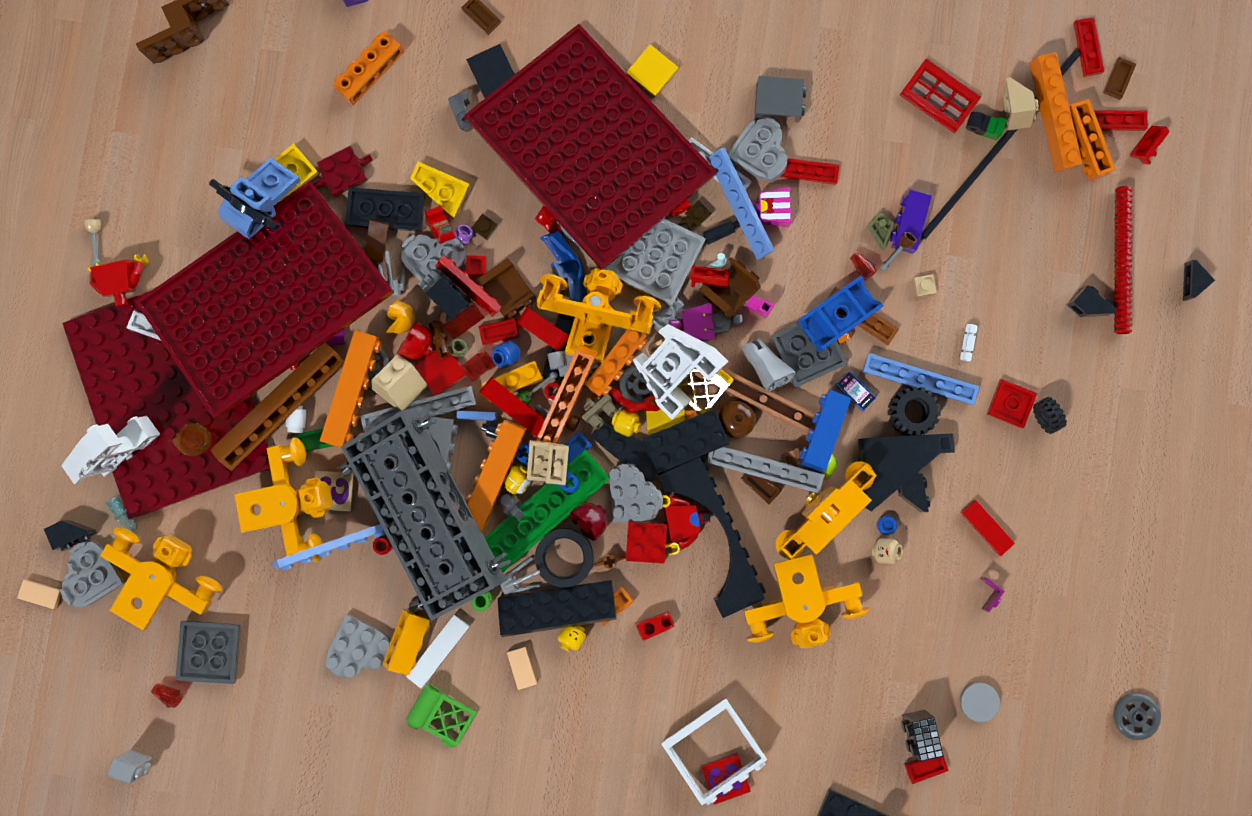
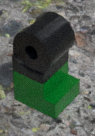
M971 112L966 129L977 135L997 140L1003 134L1007 119L1002 117L994 118L981 112Z

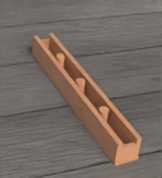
M722 368L724 372L734 379L724 391L725 393L806 434L809 429H813L814 423L812 419L814 413L772 392L767 393L764 388ZM699 371L693 372L695 378L704 381V376ZM709 384V385H711V386H713V387H715V388L721 390V388L718 387L716 384Z

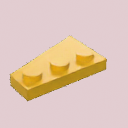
M417 162L410 177L439 206L441 205L452 218H456L470 188L469 183L421 162Z

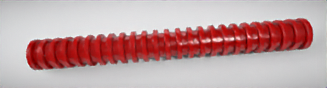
M1120 186L1115 189L1117 193L1115 194L1117 199L1115 200L1117 205L1115 206V210H1117L1115 216L1117 217L1114 218L1116 222L1114 224V227H1116L1114 233H1116L1114 239H1116L1114 245H1116L1114 247L1116 251L1114 253L1116 257L1114 259L1116 263L1114 265V268H1116L1114 274H1116L1114 280H1116L1114 286H1116L1114 288V292H1116L1114 294V298H1116L1114 303L1116 306L1114 308L1117 309V312L1114 313L1116 316L1114 318V321H1116L1114 333L1116 334L1132 333V329H1130L1132 327L1130 323L1132 321L1130 317L1132 315L1130 311L1132 309L1130 305L1132 303L1130 299L1132 297L1130 293L1132 291L1130 287L1132 285V282H1130L1132 276H1130L1132 274V270H1130L1132 268V264H1130L1132 262V258H1130L1132 256V252H1130L1132 246L1130 245L1133 244L1131 240L1133 238L1131 234L1133 232V229H1131L1133 223H1131L1133 217H1131L1133 215V211H1131L1133 209V205H1131L1133 203L1131 199L1133 197L1131 193L1133 188L1130 186Z

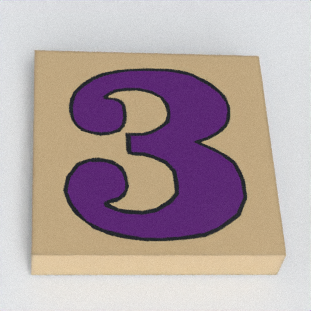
M315 471V478H319L330 486L333 501L330 510L352 511L355 474L349 473L343 477L340 475L342 472Z

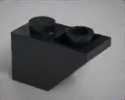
M1089 285L1082 287L1067 303V306L1080 317L1109 316L1117 312V309L1113 307L1114 304L1110 300L1104 299L1099 295V291Z
M923 473L915 474L897 490L898 496L919 512H929L930 499L926 496L925 492L927 480L923 477Z
M71 520L60 521L44 528L52 550L61 549L62 552L73 548V544L78 541L82 543L90 540V536L97 533L95 529Z

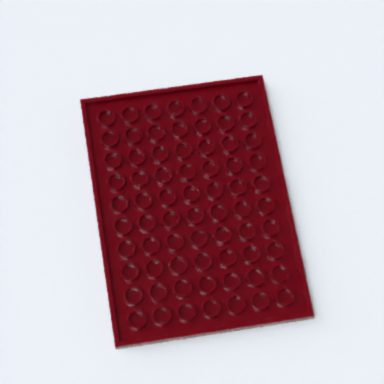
M577 24L464 115V119L602 270L717 175V171L580 24Z
M308 181L274 205L276 216L272 220L280 224L278 231H274L267 225H264L250 239L237 231L136 301V304L215 420H218L394 294V291L311 181Z
M149 292L127 299L128 305L116 307L113 304L62 323L96 424L98 426L108 424L117 435L128 425L127 421L131 418L147 416L160 433L147 447L142 450L133 451V457L122 461L117 466V469L112 472L128 520L270 469L267 453L269 446L266 438L232 471L214 456L210 449L255 408L252 397H248L218 420L212 418L162 341L127 328L133 311L142 313L136 301Z

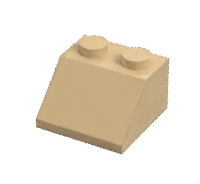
M1011 77L1006 78L1003 103L1007 119V130L1029 128L1032 126L1033 120L1036 119L1038 100L1034 99V94L1031 90Z
M399 354L372 379V390L399 411L405 410L427 387L426 382L414 366Z

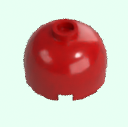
M416 321L400 345L397 354L408 360H417L423 355L427 356L433 347L430 345L432 337L428 328Z

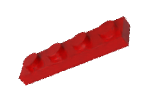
M443 255L438 260L435 267L442 271L490 316L493 317L501 309L498 300L492 296L490 297L481 285L475 284L465 271L458 269L452 259L446 258Z

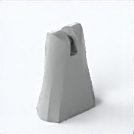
M759 338L742 346L745 356L754 367L767 393L776 389L777 386L781 387L787 384L796 375L795 371L778 358Z

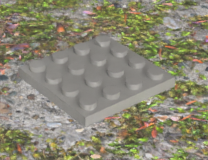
M663 219L605 269L614 271L622 283L669 306H673L706 238Z

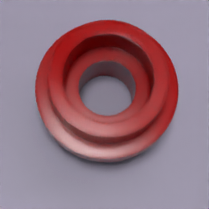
M387 536L377 537L373 541V550L379 555L388 554L392 549ZM381 542L386 543V547L384 549L380 547Z

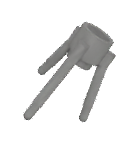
M385 251L388 281L386 282L394 291V294L390 297L401 296V291H404L407 267L403 264L400 284H398V280H392L389 252ZM376 261L378 271L385 279L381 263Z
M532 556L510 573L504 575L506 581L500 584L505 595L509 593L513 595L541 586L540 584L517 588L519 583L540 574L539 570L519 579L515 576L512 577L533 560Z

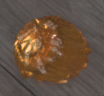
M186 423L181 428V431L176 433V439L173 438L172 441L183 454L197 456L208 451V448L211 447L212 438L211 433L203 424Z

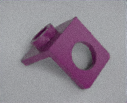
M981 576L980 579L995 590L982 607V610L990 612L993 607L995 608L1001 602L1000 597L1005 591L988 578Z

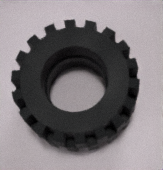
M911 387L896 393V396L892 397V402L888 405L890 411H887V413L891 417L889 419L890 423L894 424L893 428L899 430L901 434H907V436L928 433L939 422L938 416H941V411H938V408L941 407L940 403H936L937 397L932 396V392L930 390L926 391L923 387ZM910 400L917 401L923 408V417L917 423L911 422L905 415V406Z

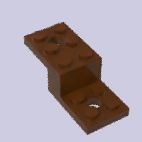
M175 0L162 6L161 8L170 28L136 43L138 50L155 64L164 62L166 58L172 55L181 54L183 50L189 47L198 46L205 39L196 20L204 19L215 11L223 10L229 5L228 1Z

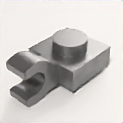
M722 313L713 314L714 334L730 332V326L743 323L742 315L732 316L728 319Z
M507 491L496 501L508 517L512 514L519 521L525 517L524 513L519 509L523 503L517 495Z

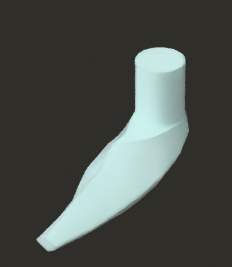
M719 253L717 260L710 263L707 267L721 269L726 264L727 258H725L723 253Z

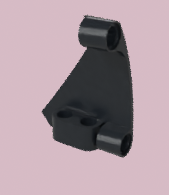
M954 433L858 439V462L869 464L877 475L874 478L873 484L868 489L863 490L872 500L865 508L872 512L940 453H955Z

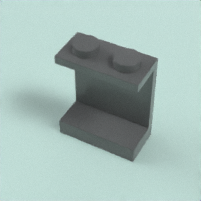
M758 76L754 119H762L763 115L795 117V122H799L801 116L805 115V105L802 102L803 98L806 97L807 86H804V79Z

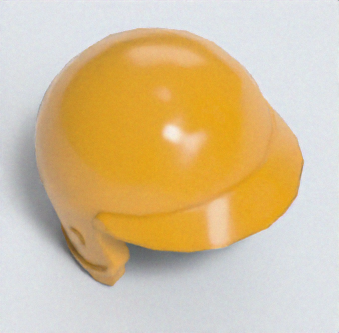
M399 300L389 306L387 316L395 322L386 333L402 334L411 330L416 319L412 306Z

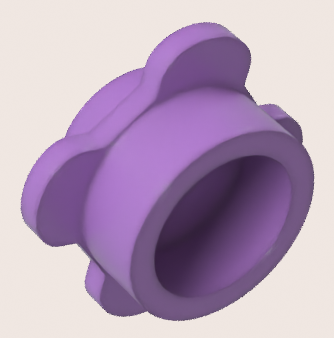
M464 224L459 225L457 230L453 231L455 238L464 244H468L469 239L474 237L472 229Z

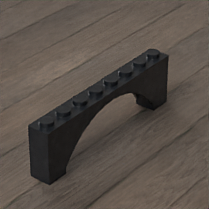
M698 457L657 477L665 494L674 492L698 501L714 514L724 529L729 545V569L723 588L718 597L714 598L721 617L725 618L764 600L763 594L766 593L762 582L758 583L755 576L758 573L754 565L750 566L747 560L750 556L746 547L742 548L739 543L742 540L737 529L733 530L731 523L734 521L730 513L725 512L723 508L725 502L722 495H717L715 491L717 484L713 476L709 478L707 473L709 467L705 459L701 460Z

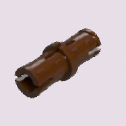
M434 320L432 323H429L433 336L432 343L436 346L439 358L445 359L451 355L446 342L447 336L443 333L441 322Z

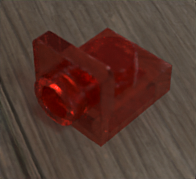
M484 351L473 356L461 367L470 381L473 382L487 371L494 369L496 365L491 355Z

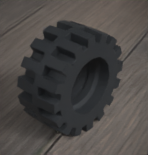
M1046 397L1034 404L1033 413L1038 420V424L1041 425L1042 429H1045V432L1053 434L1066 427V416L1055 399Z

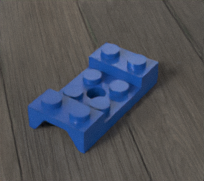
M860 275L801 317L797 323L820 353L872 316L884 305L872 297L865 287L863 277ZM839 308L844 309L846 312L845 318L838 317L836 310Z

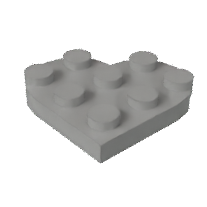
M768 117L756 121L753 120L728 152L731 162L759 179L773 182L776 178H779L787 167V155L780 146L782 142L780 125L774 119Z
M412 235L405 240L401 247L402 262L420 282L433 269L437 273L440 272L435 265L443 255L446 258L452 259L458 269L461 268L467 257L464 246L457 238L439 244L437 239L432 240L426 235Z
M622 464L610 471L613 523L651 520L656 517L655 515H657L659 509H662L663 498L661 491L657 490L652 485V482H646L643 473L639 472L634 464Z
M82 542L70 550L71 554L69 562H67L69 573L64 576L62 589H60L62 598L69 605L86 607L125 584L116 566L100 556L104 548L98 542Z
M347 614L328 650L326 666L332 673L342 678L353 677L363 667L378 669L382 666L390 644L389 636L383 631Z

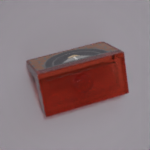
M468 295L464 299L469 304L453 320L445 312L438 316V319L453 339L459 337L485 318Z

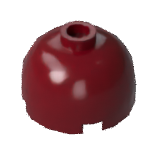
M581 503L569 513L575 525L578 523L582 528L580 531L592 541L597 540L607 528L606 511L599 504L596 506L593 503Z

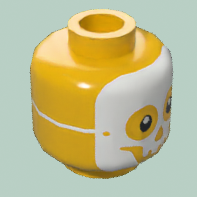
M523 465L511 467L504 480L507 491L517 495L527 490L532 480H527V467Z

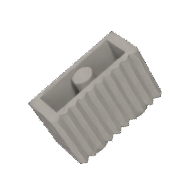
M132 749L113 759L107 776L130 784L149 773L152 766L150 764L152 758L151 756H144L140 752L137 753V751Z

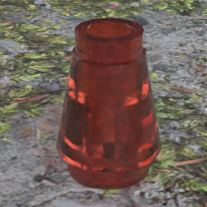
M859 252L850 257L857 272L865 280L877 272L876 265Z
M159 683L151 691L167 708H176L183 698L180 690Z

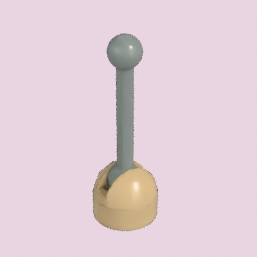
M84 220L85 229L92 234L94 255L92 264L96 266V263L100 265L97 254L96 233L101 229V220Z

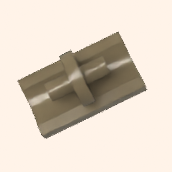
M608 394L602 399L599 396L593 400L587 397L586 401L589 404L584 407L586 413L582 418L588 426L591 425L598 430L604 424L600 416L605 412L609 417H613L617 409Z

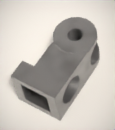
M466 92L449 97L450 106L460 129L465 132L471 131L473 127L464 119V115L468 112L466 104L470 103Z

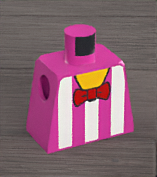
M790 187L759 193L758 202L752 203L761 223L789 227L791 224Z

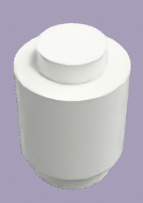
M299 406L286 418L285 427H287V432L303 433L306 423V410L303 409V406Z

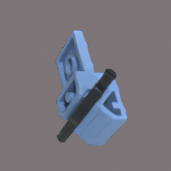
M270 157L246 179L241 176L231 185V188L220 184L215 179L209 182V186L217 190L216 193L224 198L218 211L220 219L250 239L264 225H267L274 231L279 230L280 224L272 220L276 216L274 205L300 182V179L296 174Z

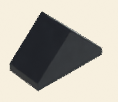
M1198 260L1184 263L1183 301L1196 298L1215 281Z

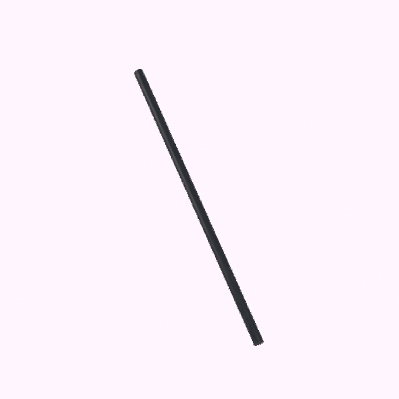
M1074 50L1060 67L1062 76L1080 56L1079 51ZM1018 129L1006 131L924 229L921 235L923 239L926 240Z

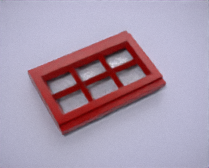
M928 59L923 61L900 93L901 97L954 134L981 98L977 93Z

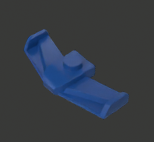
M559 231L543 235L540 239L544 241L557 260L551 264L554 274L562 277L568 284L569 300L582 302L587 295V290L583 286L584 274L580 259Z

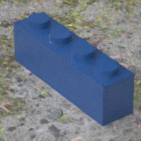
M830 389L821 395L818 402L821 405L819 412L816 411L812 419L814 423L813 429H809L806 436L807 446L802 448L799 456L802 459L800 465L820 473L827 469L851 401L850 397Z

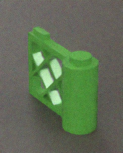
M425 684L406 720L409 727L415 730L423 728L443 739L441 741L442 744L452 748L453 745L458 746L476 711L442 693L438 688ZM443 700L451 703L453 710L442 713L440 705ZM466 711L470 716L466 721L459 722L457 712ZM454 713L456 723L445 726L443 716ZM441 718L443 727L434 729L429 724L433 719ZM458 727L459 735L456 740L448 736L447 729Z

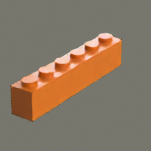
M1053 52L1037 56L1029 62L1054 172L1073 169L1083 163L1057 53Z
M354 330L320 438L321 442L341 447L353 439L351 432L353 426L355 427L358 423L359 416H357V413L364 404L365 398L363 394L370 384V379L368 378L370 371H373L376 365L374 359L376 353H379L381 349V338Z
M583 345L576 349L536 441L558 444L598 352Z
M508 420L498 424L495 431L498 435L495 441H491L488 447V451H490L489 456L483 459L480 466L483 470L480 476L477 475L473 482L474 491L472 494H468L465 501L482 533L504 485L505 476L511 469L527 431V428Z

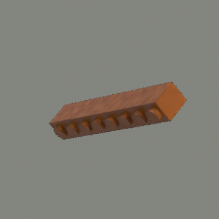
M326 342L322 344L210 449L214 456L232 471L338 370L345 361Z

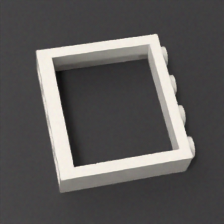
M727 698L661 743L701 805L713 803L717 799L716 795L720 792L725 794L733 788V783L738 780L740 783L750 776L748 774L753 769L756 771L760 770L766 765L765 761L767 760ZM727 709L758 757L703 794L672 746Z

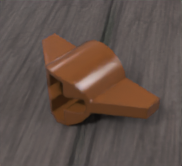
M611 554L606 555L603 562L595 563V567L604 565L606 568L611 569L616 565L617 561L623 560L625 557L615 558Z

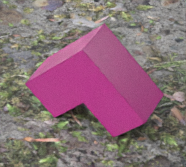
M752 296L745 307L766 318L774 304L765 299L760 300Z

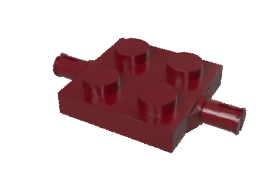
M349 146L317 162L322 178L312 182L316 189L327 185L335 197L347 191L349 187L353 188L367 181L364 165L372 162L373 159L370 154L359 159L355 155L353 148Z

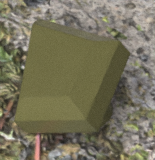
M879 212L867 227L880 248L884 250L894 222Z

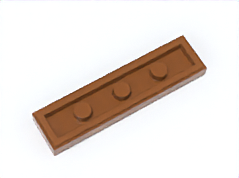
M835 287V288L833 289V291L831 292V294L829 295V297H831L832 295H834V294H835L836 292H838L840 289H838L837 287ZM839 308L836 310L842 316H846L844 309ZM876 313L857 325L886 345L890 344L899 330Z

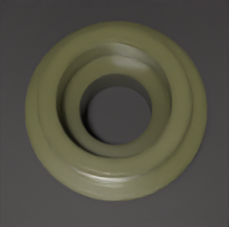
M455 338L449 344V351L455 357H462L467 353L468 345L463 339ZM455 346H460L461 350L457 351Z

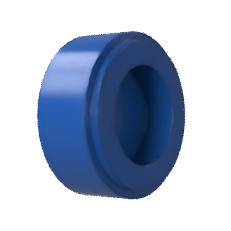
M882 516L877 521V529L881 534L891 535L897 529V522L891 516Z

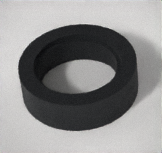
M561 528L548 533L541 539L536 548L535 565L537 571H540V576L546 582L556 587L577 585L587 577L593 565L594 555L590 542L583 534L573 529ZM563 538L576 542L583 552V564L580 570L566 577L554 574L546 563V551L550 544L555 540Z

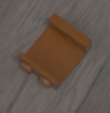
M732 257L728 259L731 265L728 268V286L718 287L711 285L708 288L703 284L699 288L702 297L709 303H712L728 319L761 288L758 281L760 278L753 271H747L745 269L746 266L740 260L735 261Z
M509 258L477 279L486 293L498 300L501 306L499 311L505 319L515 317L519 313V309L529 307L535 302L533 300L536 298L535 294Z

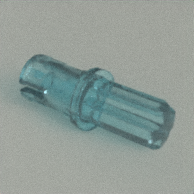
M113 497L105 503L115 515L114 519L118 520L123 528L129 529L132 532L137 528L133 519H128L127 509L125 510L117 497Z

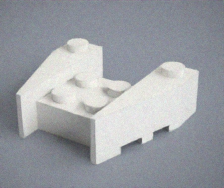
M668 324L658 331L666 340L650 358L642 353L634 358L633 362L639 373L643 374L649 391L651 390L656 398L657 405L673 419L692 401L678 386L693 369L696 368L709 381L729 361L714 347Z
M135 416L127 421L128 425L117 435L108 424L91 426L87 429V434L81 438L63 462L62 468L75 485L83 478L102 474L106 477L117 469V466L122 461L132 458L133 451L144 449L160 435L147 416L139 418Z

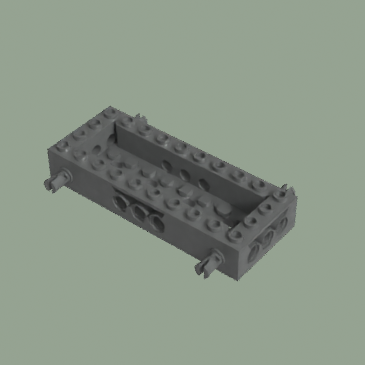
M412 408L398 412L341 446L348 461L339 465L337 470L346 467L340 473L343 477L352 471L354 472L419 599L409 603V607L418 605L412 613L416 614L425 609L432 621L505 582L506 578L501 568L509 565L511 561L509 559L501 562L508 555L505 552L494 557L427 430V427L437 423V419L427 421L434 414L428 412L421 417L417 409ZM389 458L394 461L393 469L388 466L387 461ZM407 493L412 495V503L406 501ZM425 528L430 530V538H427L424 535ZM443 563L449 566V573L443 571Z

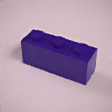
M909 190L906 194L902 195L900 205L902 206L901 213L898 212L895 219L897 224L896 231L893 230L890 237L892 242L891 248L898 249L900 247V237L904 232H909L916 238L917 242L913 247L903 248L901 251L912 254L917 251L932 195L914 190Z

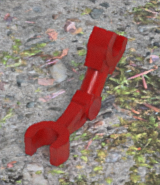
M616 388L609 392L613 402L622 404L630 413H635L642 409L653 412L660 410L657 404H652L656 402L654 395L645 398L644 402L636 403L624 398Z

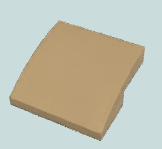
M530 440L527 480L566 485L569 446Z

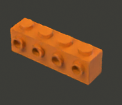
M384 30L381 34L376 35L369 47L361 51L360 56L348 65L347 70L343 74L336 77L333 83L334 88L354 106L404 53L402 46Z
M1086 99L1071 104L1069 108L1083 163L1084 175L1088 178L1089 182L1109 175L1116 168L1090 100Z
M627 329L605 357L603 363L599 365L585 383V387L600 398L608 394L612 389L610 385L613 381H618L624 372L622 370L626 364L630 366L633 359L636 358L634 356L638 349L641 351L647 344V335Z

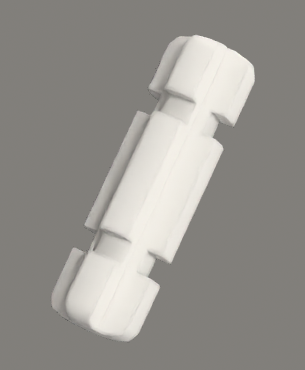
M967 324L965 328L967 333L964 334L963 352L960 354V360L969 362L972 360L973 354L971 351L974 349L976 339L974 334H977L978 328L974 324Z

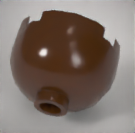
M730 401L718 413L725 434L731 438L747 436L756 425L755 412L744 401Z

